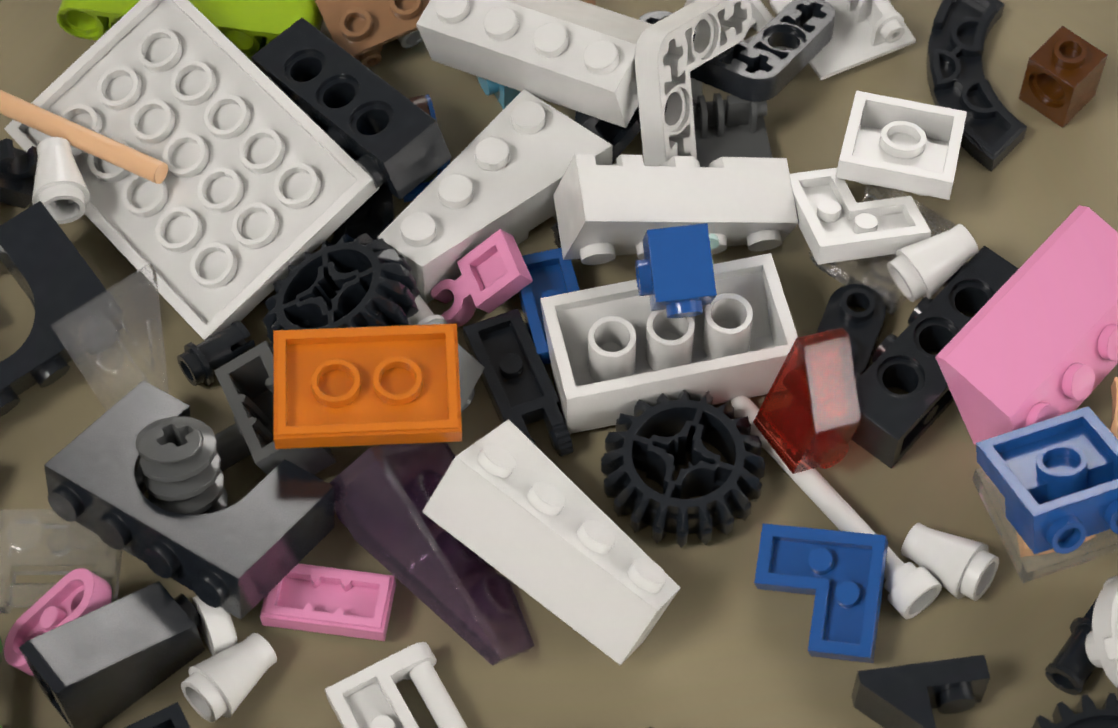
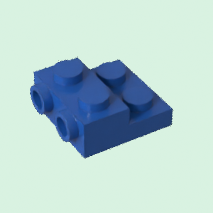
M1089 406L976 443L977 463L1004 496L1006 518L1034 555L1050 549L1060 554L1070 553L1079 548L1086 537L1109 529L1118 534V439Z

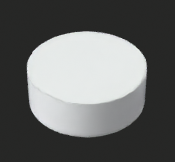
M198 596L193 597V606L200 614L202 625L199 628L210 653L214 656L237 644L236 631L230 613L221 607L213 608L208 606Z

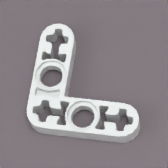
M696 0L647 27L641 33L637 40L634 61L644 166H657L662 162L668 161L673 156H694L696 159L690 71L738 44L745 38L752 21L750 0ZM695 28H696V35H695L694 42H693V35H694ZM667 99H668L667 110H666V113H665V116H664L665 106H666V102H667Z

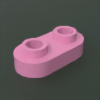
M78 568L66 574L22 614L11 627L4 645V656L7 663L30 676H34L19 647L34 637L112 603V589L109 582L85 568Z

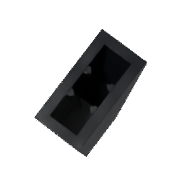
M159 581L34 637L19 647L44 695L70 728H102L205 651L197 629L202 625L200 614L184 594L181 593L173 598Z

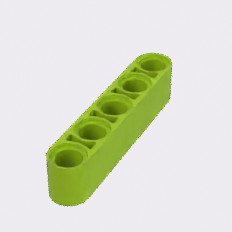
M62 0L57 13V22L63 30L75 37L97 41L140 0ZM188 0L250 60H252L251 57L301 17L319 31L323 22V17L315 0Z

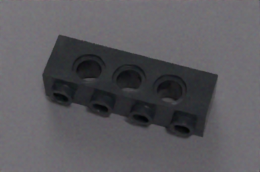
M301 17L251 57L254 64L373 178L376 189L382 185L401 200L452 158L438 123L434 118Z
M984 245L979 253L969 262L966 261L943 284L944 289L934 299L924 297L911 313L908 319L909 326L898 337L892 333L882 341L873 355V364L863 375L854 372L842 384L835 397V401L839 403L835 428L889 468H892L954 401L935 358L936 355H931L924 350L934 349L940 352L973 318L965 316L960 312L976 314L1010 279L1018 268ZM898 387L909 394L898 395L890 392L887 388Z

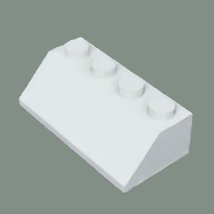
M430 0L416 23L432 61L518 91L525 89L538 98L624 128L628 126L638 107L634 61L635 48L641 33L653 24L580 0Z
M768 253L713 264L717 296L711 304L702 305L703 314L691 317L667 318L666 309L651 311L649 295L639 296L636 280L540 298L554 384L568 432L572 434L616 425V420L619 418L620 413L634 416V407L639 399L650 406H655L658 397L662 393L669 400H678L679 394L685 389L690 395V400L700 401V398L709 390L713 397L712 405L732 401V399L738 396L750 398L797 388L803 351L772 254Z

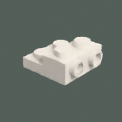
M856 91L838 162L836 178L856 181L864 185H876L911 192L920 196H932L949 200L967 112Z

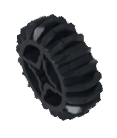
M365 233L354 240L348 234H345L337 244L332 245L325 240L319 251L313 254L305 252V259L297 266L289 265V275L286 279L273 283L276 294L264 302L269 312L262 321L267 328V337L270 339V345L273 349L274 330L409 325L408 318L414 316L419 311L415 299L420 292L416 286V280L410 272L411 267L401 254L398 255L393 246L387 244L383 238L373 240Z
M685 389L679 394L678 400H669L662 393L658 397L655 406H650L639 399L634 407V416L620 413L619 418L616 420V432H609L606 436L605 451L607 453H604V456L601 457V472L606 476L604 479V492L607 498H615L614 511L618 517L631 515L630 527L634 530V533L647 526L653 527L652 538L656 544L665 537L666 533L676 534L675 540L680 548H682L688 541V534L696 533L698 538L707 545L712 539L713 527L728 536L734 529V518L746 521V518L751 513V502H757V499L760 498L762 491L760 479L764 477L765 461L763 457H760L762 443L759 436L750 435L751 423L748 416L733 419L734 407H732L731 401L718 408L713 407V397L709 390L700 398V401L690 400V395ZM705 441L719 450L728 463L721 462V456L708 451L702 442ZM691 453V463H688V468H681L677 480L674 481L678 465H685L688 455ZM636 469L646 472V478L659 483L663 488V493L660 494L645 484ZM702 496L699 498L690 499L691 497Z

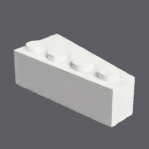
M523 89L378 236V239L383 238L387 244L393 246L398 255L401 254L411 267L410 272L416 280V286L420 292L419 295L427 304L434 299L430 292L437 283L445 279L456 280L462 275L457 261L499 229L513 235L517 245L529 238L528 232L552 216L557 220L553 195L575 153L595 154L596 165H612V144Z
M575 153L553 195L563 260L581 259V262L585 265L604 264L614 260L617 255L637 254L638 259H645L642 240L646 231L651 229L707 223L708 232L717 235L719 239V246L711 251L713 255L725 251L727 246L748 245V249L751 251H765L776 248L782 244L784 239L798 224L787 158L720 157L712 161L709 167H700L699 161L694 156H673L668 161L662 162L657 166H644L642 155L621 154L616 158V164L596 165L595 154Z
M509 419L454 458L422 511L619 665L644 642L680 589L657 563L630 539Z

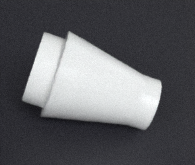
M61 137L46 138L37 145L38 160L32 204L34 205L41 200L58 224L71 223L84 215L86 205L90 200V194L73 157L70 142Z
M957 224L948 231L896 250V258L887 263V268L893 281L909 301L915 302L922 296L930 299L968 259L979 253V249L970 232L962 224Z
M916 523L911 528L901 549L903 556L914 561L919 567L924 566L957 599L966 596L974 601L979 600L990 586L999 565V558L988 552V544L931 529L921 523Z
M252 633L245 640L190 667L189 677L181 683L182 692L192 708L205 720L215 722L221 716L229 718L267 669L277 662L276 653L265 638L258 633Z

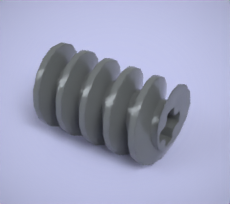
M172 416L150 423L137 434L135 445L141 457L139 463L145 475L144 485L149 494L148 500L164 510L185 515L208 514L228 508V495L224 488L225 480L220 469L221 460L217 452V440L213 430L208 425L191 417Z

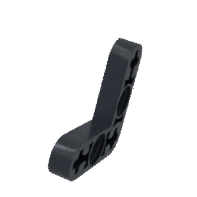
M793 0L748 43L741 41L717 55L718 57H714L690 71V77L744 100L755 102L770 100L830 42L833 36L835 9L825 0ZM667 11L648 12L642 15L639 20L655 24L673 13ZM695 28V32H694V35H693V42H694V38H695V35H696V28ZM773 47H787L793 50H780Z

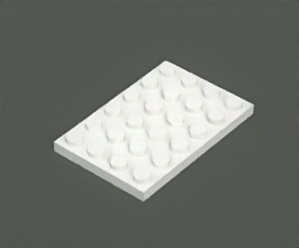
M140 0L31 102L38 107L167 163L168 174L165 180L160 184H156L71 146L73 157L90 194V200L86 205L84 214L204 341L228 328L233 322L244 319L275 289L273 283L283 280L289 275V265L297 266L305 259V252L311 254L380 188L376 189L373 178L188 0ZM12 120L4 128L25 152L32 146L37 147L42 140L51 137L15 120Z

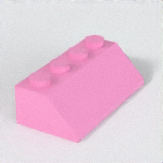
M1079 205L935 356L974 445L977 442L1076 410L1118 364V232L1089 207Z

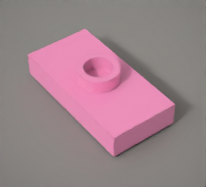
M298 563L264 597L260 613L262 625L385 641L396 588L395 576Z

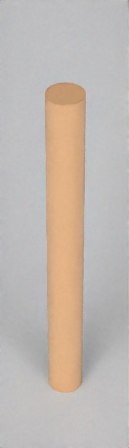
M0 90V114L51 137L64 138L70 142L71 146L151 182L160 184L165 180L168 174L167 163Z

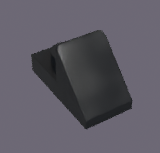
M985 654L862 670L857 672L851 696L854 708L883 728H936L932 709L937 708L938 712L942 714H956L973 708L976 703H981L990 680Z

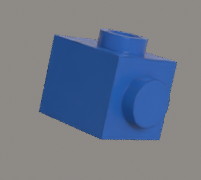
M708 224L647 230L642 240L645 259L635 261L639 296L649 295L651 311L666 309L667 318H685L703 314L702 305L711 304L717 296Z

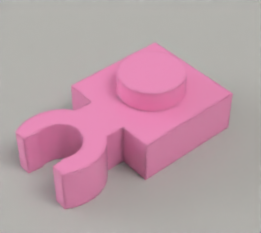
M499 229L457 261L462 273L456 280L445 279L440 281L433 287L430 294L432 298L445 304L454 298L452 307L441 316L444 317L447 324H457V327H460L472 318L476 308L491 313L533 282V279L513 235Z

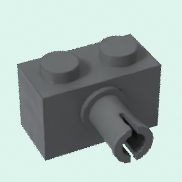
M267 341L262 342L214 370L235 416V423L215 435L222 472L252 455L255 464L267 475L284 459L313 475L336 463L330 447L275 449L274 349Z

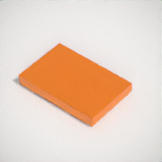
M457 324L274 330L275 449L462 442Z

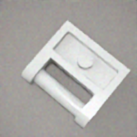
M427 642L413 644L325 689L327 699L343 728H419L395 685L404 679H412L438 728H468L434 669L437 659Z

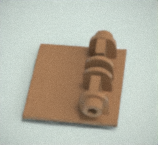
M430 0L315 1L333 41L363 65L372 67L382 59L380 54L383 49L382 45L418 30L416 23Z

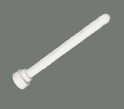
M738 396L732 399L731 404L734 407V417L748 416L751 423L750 434L759 436L762 447L840 531L876 534L750 398ZM888 547L884 579L886 580L884 588L889 592L887 600L904 619H910L926 609L936 599L942 589V585L924 566L916 567L912 562L904 564Z

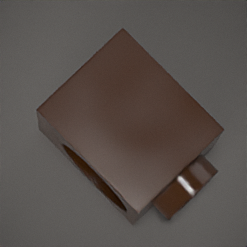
M1062 26L1029 58L1018 99L1063 128L1095 96L1108 55Z

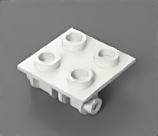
M770 0V5L775 13L778 14L793 0ZM825 0L835 9L833 36L830 42L809 64L819 79L823 80L916 43V39L904 23L902 15L894 9L889 0Z

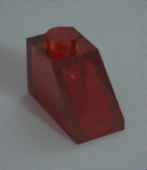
M843 327L796 338L753 421L754 425L792 474L817 467L827 469L840 462L848 453V443L861 422L850 336Z

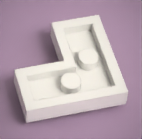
M837 168L790 174L798 226L818 265L896 255V250L931 236V230L912 196L857 203L845 180L836 178Z

